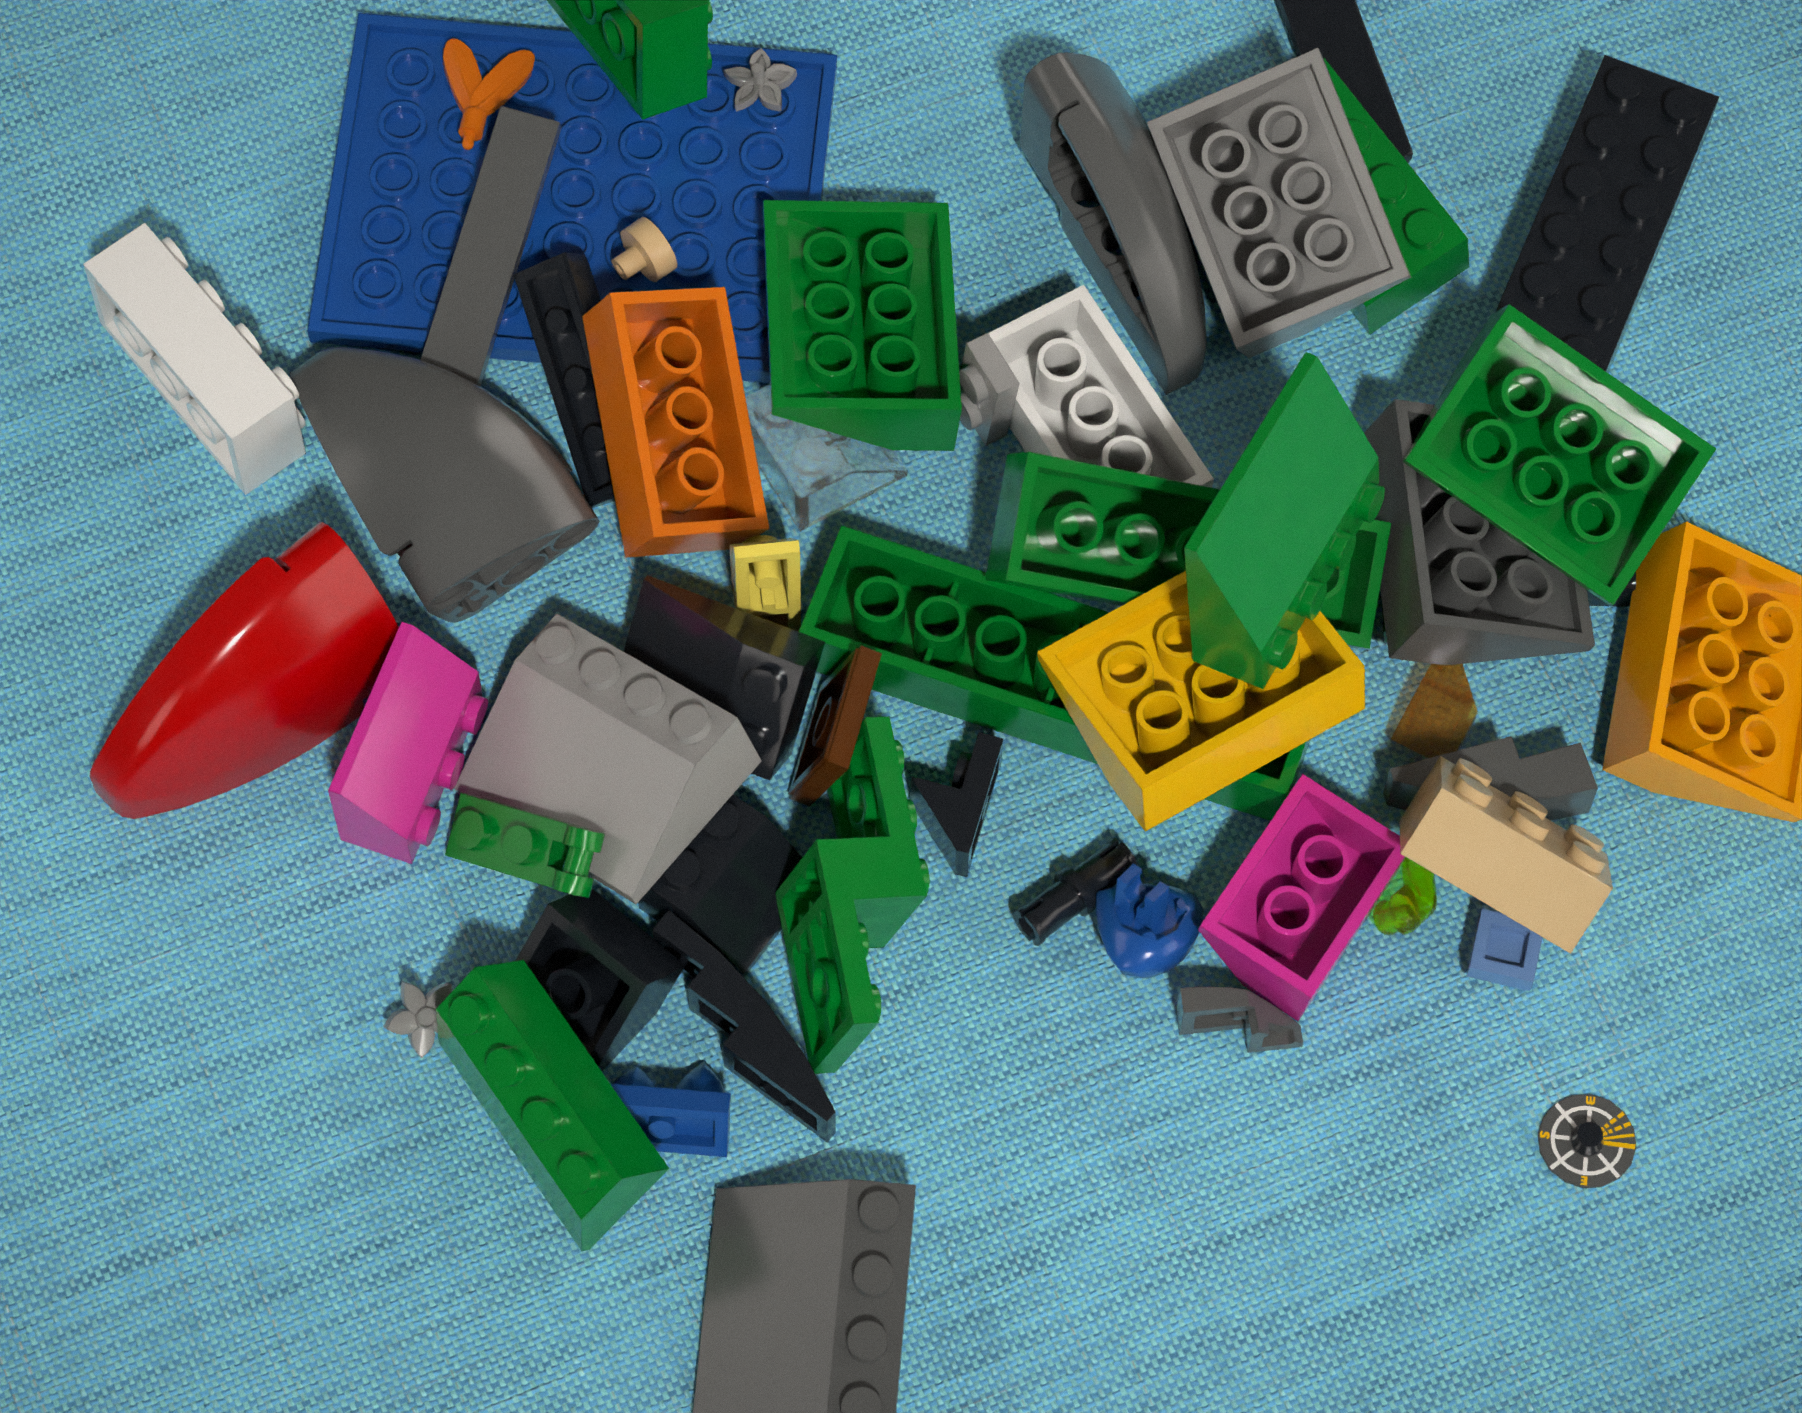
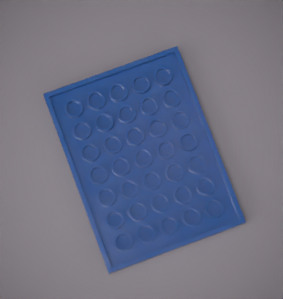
M358 13L307 330L310 342L423 352L500 110L499 108L487 116L481 140L475 141L471 150H465L462 147L463 138L458 133L463 113L455 101L443 67L445 44L448 40L456 38L472 50L482 80L508 54L520 50L532 51L535 55V62L531 77L502 106L558 121L562 127L517 273L561 253L570 252L586 256L601 300L609 293L725 287L742 381L770 383L763 201H822L837 74V55L762 48L768 55L771 65H788L797 70V77L788 87L781 90V112L764 107L759 97L749 107L736 112L735 96L740 87L726 79L724 70L733 67L750 69V58L760 48L708 43L712 57V68L707 71V98L642 120L572 31ZM641 217L649 219L662 232L677 260V268L657 282L650 281L640 271L624 280L612 264V259L625 251L620 232ZM514 279L490 358L541 363Z

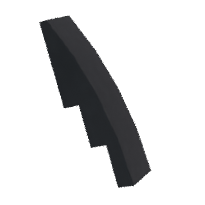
M668 910L653 928V939L685 964L682 973L692 979V982L687 986L689 1009L728 1037L723 1043L724 1067L828 1143L836 1133V1112L802 1050L767 1002L717 949Z

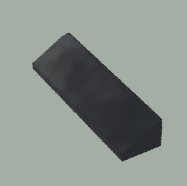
M1276 0L1297 57L1319 48L1323 59H1326L1409 163L1413 155L1412 148L1356 1Z
M564 252L513 275L584 496L591 508L615 502L582 318L601 299L586 256Z

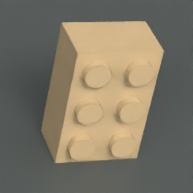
M1440 756L1400 819V854L1571 954L1613 889L1608 856L1605 852L1601 851L1604 843L1580 826L1571 824L1568 830L1545 818L1548 810L1528 795L1515 791L1513 796L1510 797L1489 785L1492 777L1472 762L1459 758L1457 763L1453 764Z

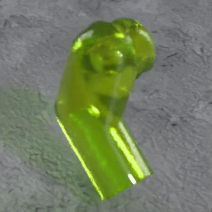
M1407 857L1401 865L1403 887L1390 897V900H1383L1377 903L1373 910L1374 923L1377 929L1384 935L1390 936L1397 932L1406 935L1415 931L1434 913L1437 906L1434 873Z

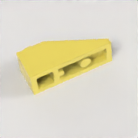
M758 535L750 537L739 544H729L730 571L735 608L799 632L801 627L799 540L794 538L777 539L769 535Z

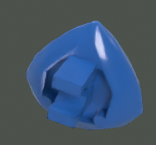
M1133 863L1117 879L1115 887L1097 892L1096 917L1107 955L1120 972L1128 976L1149 979L1171 971L1185 959L1199 935L1198 929L1202 923L1204 909L1194 893L1172 885H1166L1162 881L1158 884H1143L1140 879L1142 868Z

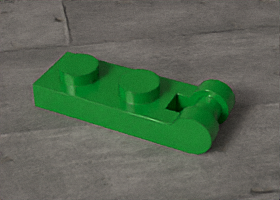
M460 793L445 856L551 887L560 892L590 898L594 878L588 875L594 852L601 853L605 833L480 796Z

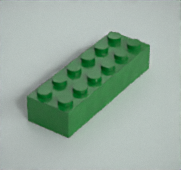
M1033 452L1007 454L985 580L1122 606L1186 571L1184 547L1220 489ZM1374 520L1372 523L1364 521L1356 534L1355 549L1348 565L1343 571L1335 569L1327 582V593L1320 611L1350 648L1370 649L1391 528L1390 522Z

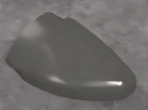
M1064 52L1051 55L1040 61L1026 75L1023 91L1020 147L1045 188L1059 206L1060 224L1064 233L1162 390L1167 395L1190 384L1199 377L1203 370L1206 353L1205 305L1190 230L1148 124L1114 71L1099 59L1084 54ZM1091 200L1098 203L1099 206L1092 208L1083 207L1077 204V202ZM1119 247L1124 255H1113L1106 250ZM1140 296L1142 302L1139 301L1136 297Z
M332 347L321 350L290 372V378L299 392V399L354 507L379 550L388 556L398 553L400 556L398 564L428 613L452 623L472 617L584 540L598 527L600 522L572 478L570 474L572 468L556 447L525 417L496 395L459 375L416 358L383 351L346 347Z

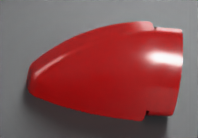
M319 522L277 556L275 561L270 557L259 559L199 617L155 668L125 709L90 770V779L95 792L113 811L126 818H144L183 808L223 794L259 778L311 750L361 716L364 709L363 699H368L399 626L365 569L344 540L329 525Z

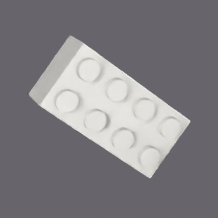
M143 223L83 264L102 326L245 495L306 454L301 429L306 426V423L295 406V400L299 398L296 386L282 368L277 366L270 370L259 357L262 354L261 347L243 323L233 326L223 315L222 312L225 311V307L214 288L204 279L196 283L185 270L188 268V263L184 255L169 237H165L160 241L147 224Z
M1084 285L989 332L990 337L1020 383L1009 427L1025 452L1213 487L1214 478Z

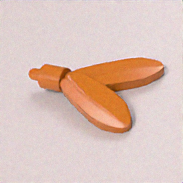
M456 38L447 41L443 52V67L455 101L463 113L458 133L463 138L462 147L465 150H471L475 141L481 140L487 116L504 105L531 77L535 62V55L532 51L520 50L508 54L482 80L472 50Z

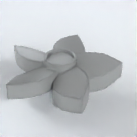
M762 48L752 54L749 61L750 69L733 67L724 70L726 79L740 87L735 96L736 112L752 105L758 97L762 105L767 109L781 112V90L788 87L797 77V70L788 65H771L768 55Z
M402 981L400 997L406 1009H398L393 1012L383 1027L396 1034H408L409 1043L418 1056L423 1058L433 1046L435 1032L438 1033L436 1008L451 993L452 984L448 982L435 986L424 996L418 987Z

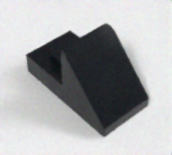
M978 732L972 754L961 751L955 768L952 786L918 777L911 778L910 799L915 805L918 816L954 874L968 877L1002 763L1003 738Z

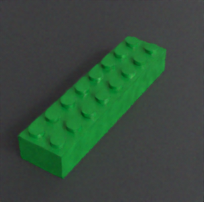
M841 525L799 630L800 633L825 642L816 672L830 676L856 648L858 649L862 645L882 653L871 690L1098 764L1040 664L1037 652L1109 612L1049 592L986 581V572ZM1311 739L1208 796L1205 800L1271 821L1296 784Z

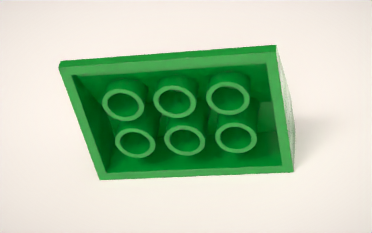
M764 200L763 225L771 414L889 450L954 451L962 404L948 203Z
M1508 304L1489 317L1457 365L1402 462L1609 606H1613L1710 460L1716 448Z
M1307 352L1304 353L1184 547L1193 661L1261 689H1264L1276 667L1284 669L1290 662L1297 645L1298 630L1306 618L1313 620L1320 612L1326 597L1328 580L1335 569L1343 571L1346 568L1355 549L1358 530L1364 521L1368 523L1374 521L1385 496V488L1379 485V457L1318 356Z

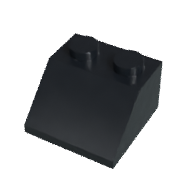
M732 795L638 902L639 909L658 922L670 910L717 949L745 978L782 930L775 892L803 857L765 815L735 795Z
M594 889L591 890L590 898L568 894L549 903L515 960H524L601 1071L615 1059L657 1014L685 967L684 963Z

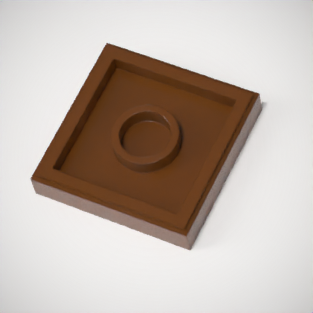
M861 645L820 686L789 789V799L810 807L848 770L882 653Z

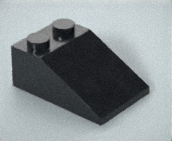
M647 575L642 583L623 652L738 717L762 760L751 774L771 780L792 755L825 642Z

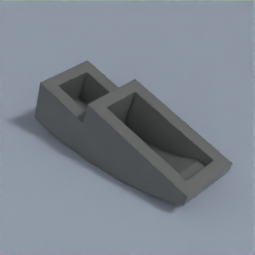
M1512 736L1391 768L1388 772L1383 796L1387 805L1406 810L1440 756L1453 764H1456L1459 758L1472 762L1492 777L1489 785L1510 797L1513 796L1515 791L1528 795L1548 810L1545 818L1550 821L1589 813L1598 787L1581 743L1520 759Z

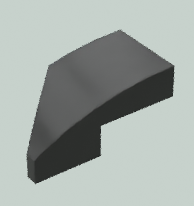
M1230 987L1180 988L1176 1007L1179 1035L1244 1028L1248 1053L1303 1047L1301 1026L1274 1005L1246 989Z

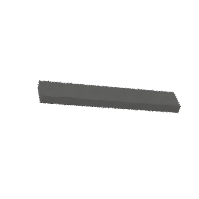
M500 106L423 350L422 361L453 372L480 387L514 282L513 274L517 273L562 129L560 122Z

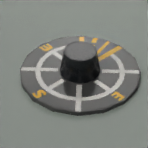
M1592 1094L1572 1095L1555 1103L1543 1117L1538 1132L1540 1155L1548 1169L1563 1182L1580 1188L1604 1187L1620 1179L1631 1166L1636 1150L1635 1131L1625 1112L1610 1100Z

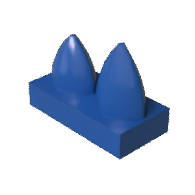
M704 1062L687 1073L675 1089L656 1087L652 1079L638 1067L625 1072L611 1084L658 1152L727 1157L730 1138L731 1093H725L717 1075Z

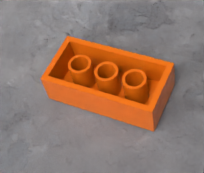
M725 287L609 293L584 314L582 318L625 558L730 550L729 544H739L750 537L761 535L770 528Z

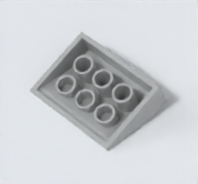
M1319 48L1147 122L1235 347L1246 357L1251 358L1303 336L1411 277Z
M556 614L515 659L454 789L459 796L460 793L480 796L605 833L601 853L594 852L589 876L634 904H637L762 760L738 717L561 615Z

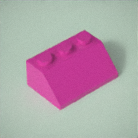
M401 622L328 789L340 840L412 864L420 844L429 846L434 839L441 817V811L436 809L444 788L453 790L457 784L465 758L464 754L460 753L467 734L476 735L480 730L486 715L488 699L482 696L480 677L477 670L417 627L405 622Z
M1302 774L1201 923L1198 931L1244 987L1299 1021L1406 858L1400 854V836Z

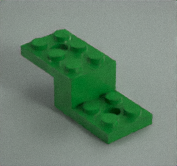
M890 716L864 718L848 770L827 789L837 839H816L775 892L808 1062L815 1074L836 1073L879 1023L881 996L878 987L870 982L866 962L869 948H884L927 897L930 877L928 866L924 859H919L914 835L917 827L916 808L913 801L906 797L902 778L904 751L901 743L898 740H894Z

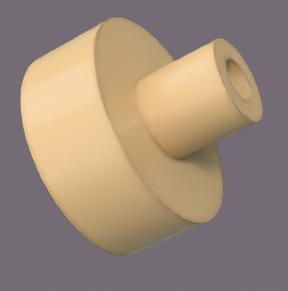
M646 217L639 218L620 232L625 251L612 259V264L622 279L627 280L640 271L650 281L657 282L677 268V260L670 244L656 225Z

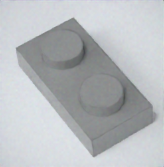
M986 333L966 343L959 371L962 404L960 421L968 430L975 428L985 446L1007 436L1020 384L989 333Z

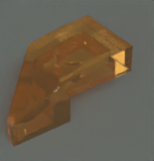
M1463 664L1430 665L1391 738L1392 741L1426 758L1460 750L1478 715L1477 704Z

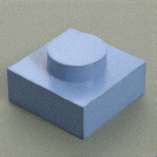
M1482 908L1478 918L1466 977L1530 991L1535 978L1543 937L1500 912Z

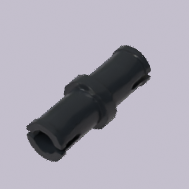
M1111 838L1107 841L1106 845L1074 869L1071 867L1063 868L1055 874V883L1024 907L1014 911L1013 917L1021 933L1029 941L1032 940L1034 945L1039 946L1045 942L1047 937L1076 915L1087 916L1096 909L1097 892L1115 887L1117 879L1133 863L1138 866L1132 852L1123 842L1119 844L1117 838Z

